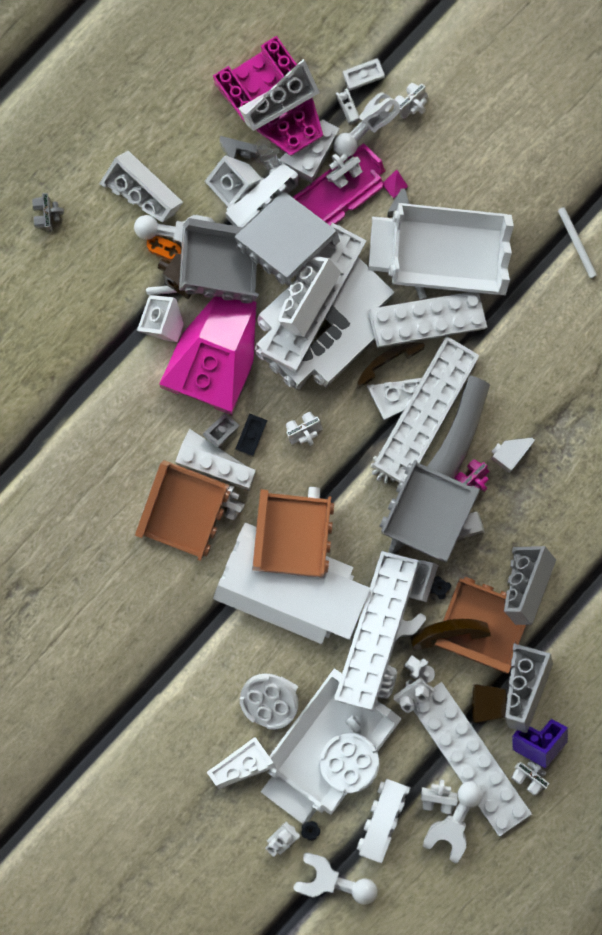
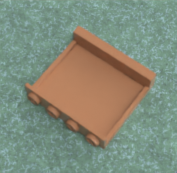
M163 460L158 468L135 536L140 538L144 536L198 556V560L201 561L204 556L207 557L211 546L208 543L210 538L214 539L217 532L215 524L217 520L220 521L224 510L221 507L223 502L227 503L231 492L228 491L230 485Z
M261 489L252 571L323 578L324 572H328L329 561L325 559L326 553H330L331 541H327L328 534L332 533L333 522H329V516L334 513V503H331V497L328 496V499L272 494L268 493V490Z
M460 578L443 621L451 619L480 620L488 624L491 636L471 640L470 633L437 639L434 646L508 674L513 658V643L519 645L526 625H515L504 612L506 592L501 591L499 594L494 592V588L489 585L483 584L481 587L476 585L475 580L471 578Z

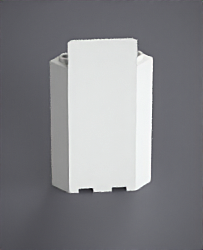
M398 203L397 211L394 210L393 219L372 217L368 270L388 272L389 276L392 277V284L506 295L510 281L508 265L512 254L510 247V238L514 227L512 215Z
M245 522L226 564L222 578L218 583L213 599L320 644L323 643L325 637L329 638L331 632L350 639L370 591L369 587L352 581L354 578L351 575L353 567L326 556L325 560L329 561L328 572H324L323 578L252 571L256 527Z
M333 669L269 756L276 767L267 772L272 777L261 790L262 794L302 824L308 822L316 810L320 813L326 811L332 815L347 794L335 790L325 781L321 772L320 757L324 747L331 739L338 735L352 733L346 723L350 715L358 716L363 724L361 732L358 731L356 734H360L372 742L377 752L401 720L398 715L379 701H376L373 711L335 701L334 698L342 673L336 669Z

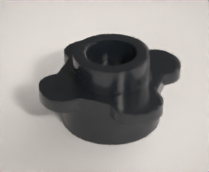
M440 576L435 577L430 594L437 595L441 600L444 599L446 592L451 589V583L445 582Z

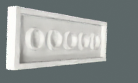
M476 292L395 304L369 310L377 348L487 328L480 295Z

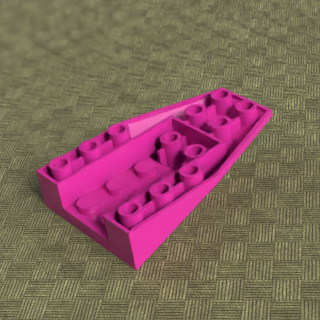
M277 36L262 44V52L237 68L231 70L227 66L213 75L215 86L243 121L244 119L238 108L268 92L297 65ZM313 97L256 129L257 132L290 156L323 136Z
M213 297L182 333L159 383L160 388L177 395L181 393L214 406L216 410L233 416L254 363L257 302L242 303L241 300H224L222 297Z

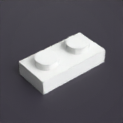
M378 58L342 72L349 91L385 77Z
M419 560L420 564L409 598L427 602L438 565Z

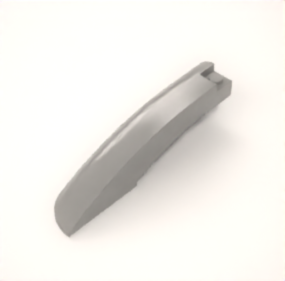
M469 375L450 431L441 448L427 466L428 468L450 478H455L476 432L490 388L488 382ZM392 539L388 553L396 554L405 544Z

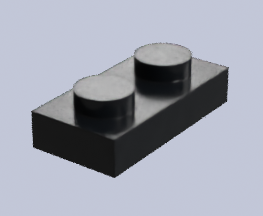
M249 413L235 450L254 457L267 420Z

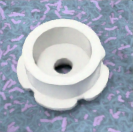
M350 715V718L346 720L352 733L361 732V727H363L361 720L358 716Z

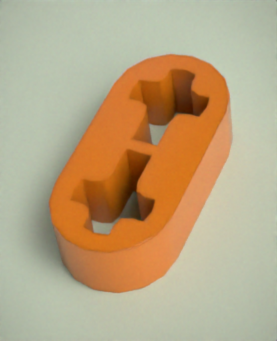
M157 235L147 240L146 244L149 252L171 261L176 255L170 256L169 251L165 250L166 248L169 250L176 248V252L181 254L180 246L170 240ZM157 240L158 244L163 248L155 247V249H152L150 243H155Z

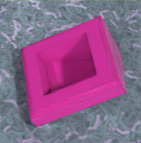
M398 170L394 171L383 182V187L393 199L397 197L401 189L408 188Z

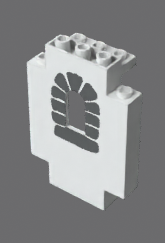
M359 257L355 261L325 317L332 326L309 346L296 372L261 354L278 323L284 302L290 296V287L259 314L257 319L258 325L262 330L268 331V333L256 343L255 353L261 360H266L270 364L271 370L276 374L279 373L289 387L300 390L311 375L314 376V380L319 385L327 387L375 341L369 310L383 307L392 298L394 291L373 271L368 270V266Z

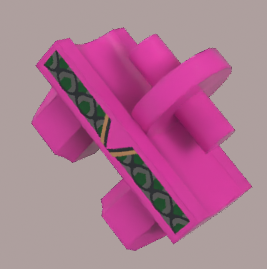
M473 459L467 465V468L472 473L467 477L462 472H459L454 479L470 487H477L485 492L487 487L484 484L489 481L486 477L489 473L488 466L484 462L481 464Z

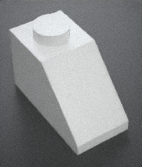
M533 438L504 441L502 445L498 443L492 450L494 455L491 459L510 473L535 440Z

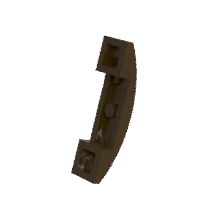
M424 343L403 344L378 356L366 367L357 381L358 389L375 379L374 370L403 353L407 359L424 350Z
M451 619L429 625L416 632L410 639L413 651L433 647L432 640L469 633L471 640L489 637L491 634L486 622L475 619Z

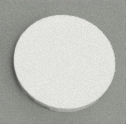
M259 674L253 676L245 683L241 690L239 699L243 713L251 722H256L267 727V729H280L287 726L297 713L298 697L296 692L287 681L276 675Z
M356 733L342 734L334 737L326 744L320 757L323 778L332 788L343 793H356L364 790L374 781L379 771V755L375 746L366 737Z

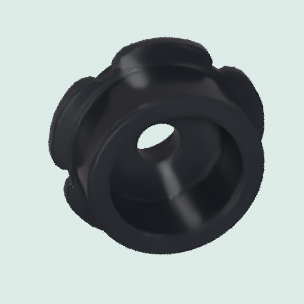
M314 821L305 822L301 827V835L303 838H307L308 841H313L320 835V828Z

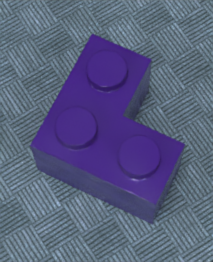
M550 719L541 731L531 726L527 733L517 730L512 735L513 751L547 768L567 744L568 727Z

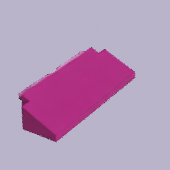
M364 143L352 155L360 159L358 164L362 169L361 174L353 178L349 171H347L343 175L348 183L342 188H338L332 181H328L326 178L338 166L333 170L330 168L293 198L331 226L332 223L337 224L344 219L347 211L357 209L383 188V181L380 175L386 171L382 160ZM352 156L347 157V159L343 161V163L350 159Z

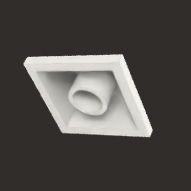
M225 155L205 182L229 207L234 202L238 203L243 193L247 190H253L256 182L261 177L249 164Z
M149 295L137 331L165 341L178 342L184 324L177 300L173 297Z

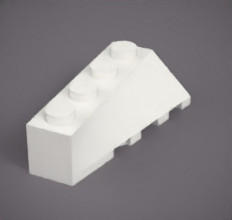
M303 59L268 92L238 109L246 125L254 131L320 92Z
M129 151L114 159L99 183L103 187L111 188L113 193L121 194L131 204L139 205L144 212L161 222L174 216L183 203Z
M285 164L276 165L270 170L268 177L258 180L253 190H247L243 193L238 203L234 202L226 209V218L233 226L244 228L280 193L285 191L288 194L298 186V174Z
M314 257L295 275V282L289 288L290 296L285 300L278 319L279 323L290 334L306 335L340 276L341 271L329 258Z
M189 429L175 461L178 466L250 491L256 474L255 469L247 467L191 429Z
M388 779L385 782L381 781L377 793H380L378 801L374 800L370 810L374 813L371 820L367 819L363 829L367 831L364 839L360 838L357 849L360 850L359 855L382 863L391 840V834L397 825L398 814L403 809L405 795L409 793L410 787Z

